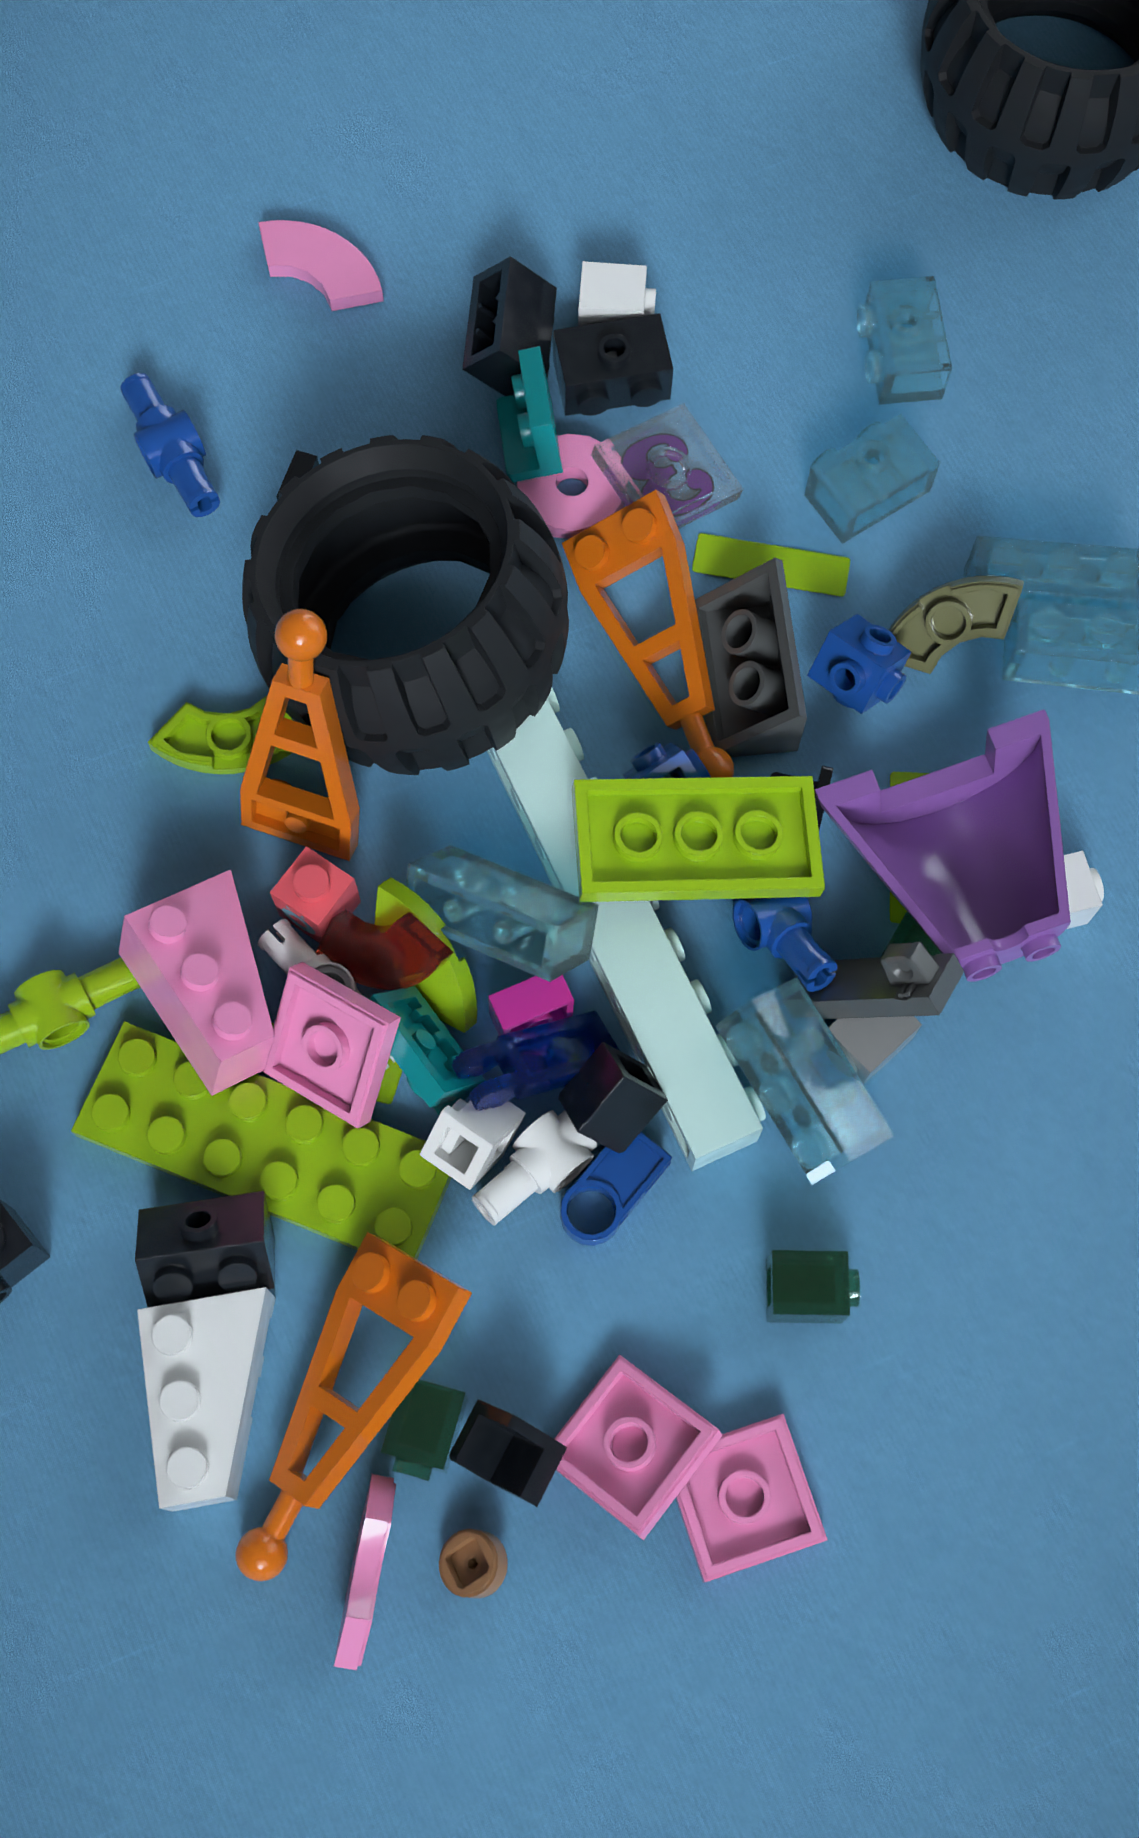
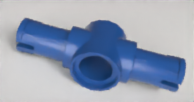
M137 373L129 376L122 382L120 389L137 420V432L133 435L150 471L156 479L163 476L167 482L175 485L194 517H204L211 514L219 507L220 499L204 471L203 457L206 456V452L192 421L184 410L176 413L173 407L165 405L147 374Z
M807 897L733 899L732 917L734 927L739 939L746 948L757 951L767 947L775 958H783L798 976V979L807 991H819L832 982L836 975L834 971L837 970V964L811 936L813 917Z

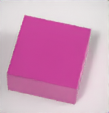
M559 966L488 996L489 1014L504 1048L573 1019L574 998Z

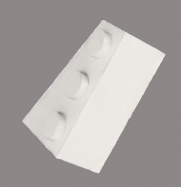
M266 1287L137 1310L159 1509L174 1512L235 1501L238 1498L253 1419L251 1414L258 1378L261 1377L264 1362V1346L269 1320L273 1315L276 1299Z

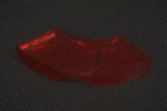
M345 909L332 918L315 953L317 955L325 954L332 962L341 964L349 970L354 981L361 985L383 990H397L409 988L427 979L440 969L454 952L410 912L393 924L379 926L364 922Z

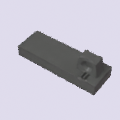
M921 942L889 944L882 957L834 960L837 964V970L834 971L836 975L829 985L819 991H807L796 975L779 1001V1005L789 1020L940 1015L962 977L964 970L954 953L931 956Z

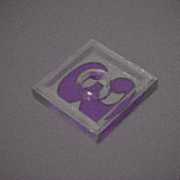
M684 403L596 444L591 453L592 458L625 506L654 490H658L665 495L678 529L738 500L744 490Z

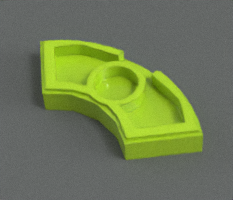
M267 695L250 708L231 713L208 712L186 702L147 743L150 749L163 759L189 770L209 774L244 773ZM285 712L284 718L292 720V718ZM275 747L270 765L291 755L292 752Z
M390 877L378 885L373 935L391 947L406 966L413 985L416 986L439 1019L465 1033L477 1023V998L465 957L457 958L450 940L441 931V928L446 924L430 905L410 888Z

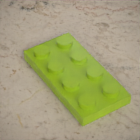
M813 776L574 780L571 790L579 902L820 897L825 889Z

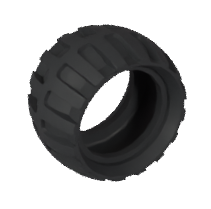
M1139 0L928 1L922 27L920 56L921 80L926 105L931 117H934L940 139L950 153L955 151L966 162L967 170L983 181L989 178L1008 187L1007 192L1027 197L1029 193L1052 195L1053 199H1071L1080 192L1092 189L1100 192L1125 179L1133 171L1139 169ZM1021 16H1052L1076 21L1112 39L1133 59L1134 64L1129 67L1111 70H1083L1059 66L1037 58L1017 47L998 31L996 23Z
M394 435L371 438L370 444L345 452L340 448L320 458L321 464L311 469L301 478L294 476L279 491V500L268 515H261L251 537V559L245 560L242 604L247 624L248 639L258 669L268 688H270L272 679L281 663L288 665V658L280 652L275 642L276 625L279 619L287 612L295 609H306L317 614L327 629L326 645L323 651L314 658V673L330 679L348 760L370 768L375 763L382 769L395 774L419 775L420 770L440 767L446 771L458 769L469 765V759L491 748H494L496 751L515 738L516 729L528 716L532 715L535 717L544 705L552 688L553 674H558L567 645L569 616L566 576L556 543L539 511L530 499L497 466L470 449L465 453L459 451L453 444L442 438L422 435L420 440L397 439ZM460 561L490 574L476 607L452 631L422 648L399 656L373 660L341 654L331 650L337 622L348 606L369 587L393 573L428 562ZM289 699L286 713L293 721L311 726L307 705Z

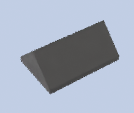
M773 558L695 599L715 707L714 711L705 715V722L714 746L726 751L730 757L798 751L807 720L783 561Z

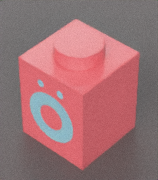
M307 846L270 891L278 915L283 919H287L293 926L324 947H327L361 903L355 878Z

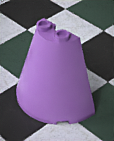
M1045 709L987 729L985 754L898 785L880 790L873 770H869L815 789L823 810L941 954H955L964 970L967 981L974 982L989 978L1002 969L1001 964L1024 956L1026 961L1033 962L1049 957L1060 950L1061 944L1058 936L1068 928L1071 919L1050 721Z

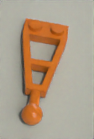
M654 490L562 542V546L581 594L666 726L675 730L683 728L690 748L701 759L711 777H733L734 763L732 758L726 751L714 746L703 718L704 715L714 711L715 707L685 544L665 495L658 490ZM663 556L676 624L638 643L604 588ZM681 649L689 697L676 703L652 664Z
M295 609L284 614L279 619L275 628L276 645L280 652L288 658V665L281 663L272 679L240 787L241 825L350 861L358 846L360 807L330 679L314 673V658L323 651L326 645L327 629L322 619L314 612L306 609ZM289 699L307 705L311 726L284 718ZM275 747L319 761L329 797L294 787L280 779L267 778Z
M367 1232L336 1289L269 1481L279 1487L281 1492L262 1527L251 1529L238 1542L235 1553L237 1566L242 1574L251 1580L267 1581L276 1577L284 1569L288 1559V1547L285 1538L302 1506L319 1509L441 1352L472 1292L441 1273ZM365 1306L411 1335L413 1339L362 1406L358 1408L333 1391V1387L361 1308ZM325 1414L343 1426L344 1429L311 1473L306 1476L303 1474L321 1420Z

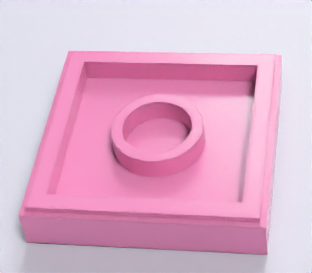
M300 962L289 967L273 1027L275 1037L265 1070L262 1072L354 1127L360 1128L371 1121L401 1017L306 963Z
M619 1354L554 1438L567 1447L556 1471L644 1541L722 1437V1433L717 1427Z
M784 1414L722 1434V1437L675 1498L703 1583L828 1540Z

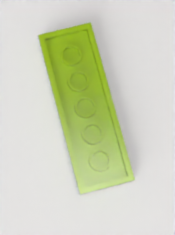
M125 1021L71 1130L76 1137L224 1197L264 1191L269 1215L355 1250L359 1249L367 1232L386 1240L418 1259L452 1178L419 1155L426 1143L425 1140L372 1119L364 1126L356 1128L284 1084L259 1074H255L211 1096L177 1042Z

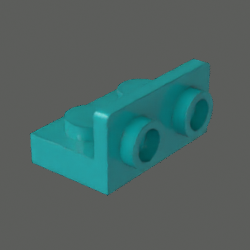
M540 346L518 350L521 374L511 376L515 395L500 397L496 400L506 473L513 483L563 473L551 394Z
M415 985L375 994L369 998V1000L401 1017L390 1055L407 1076V1082L413 1092L423 1098L429 1108L433 1107L438 1115L447 1105L452 1107L460 1098L462 1100L467 1099L485 1081Z

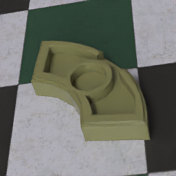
M974 576L947 582L921 595L899 614L889 628V631L896 637V641L912 651L905 667L931 674L941 656L961 642L980 637L1004 640L1023 589L1024 581L1003 576Z

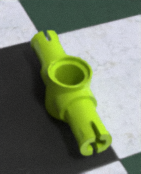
M121 957L80 977H77L75 972L66 976L61 970H51L35 975L16 989L14 992L15 1001L7 1004L10 1010L0 1014V1055L24 1043H27L29 1048L38 1044L39 1048L43 1050L64 1046L76 1040L90 1027L88 1019L96 1016L95 1009L141 987Z

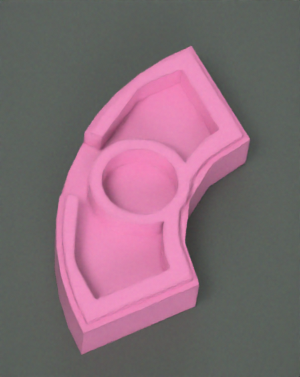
M271 220L258 222L270 277H293L308 282L325 296L331 311L384 302L381 284L374 268L361 251L342 236L326 228L300 221Z
M371 1475L347 1587L334 1667L357 1671L358 1666L362 1664L373 1620L378 1583L392 1521L396 1483H393L394 1478Z

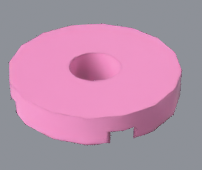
M576 434L557 436L563 473L517 482V488L535 505L554 538L569 539L624 507L627 477L625 478L620 470L619 457L608 445L590 436ZM573 478L582 481L587 488L580 495L567 496L561 493L557 486L563 480Z

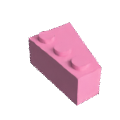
M231 869L125 915L118 953L211 1096L265 1070L275 1034Z

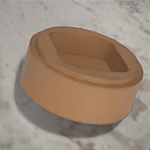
M476 1529L458 1531L446 1541L440 1553L439 1572L441 1579L449 1591L460 1597L479 1599L493 1594L501 1586L507 1573L508 1559L506 1550L501 1541L487 1531Z

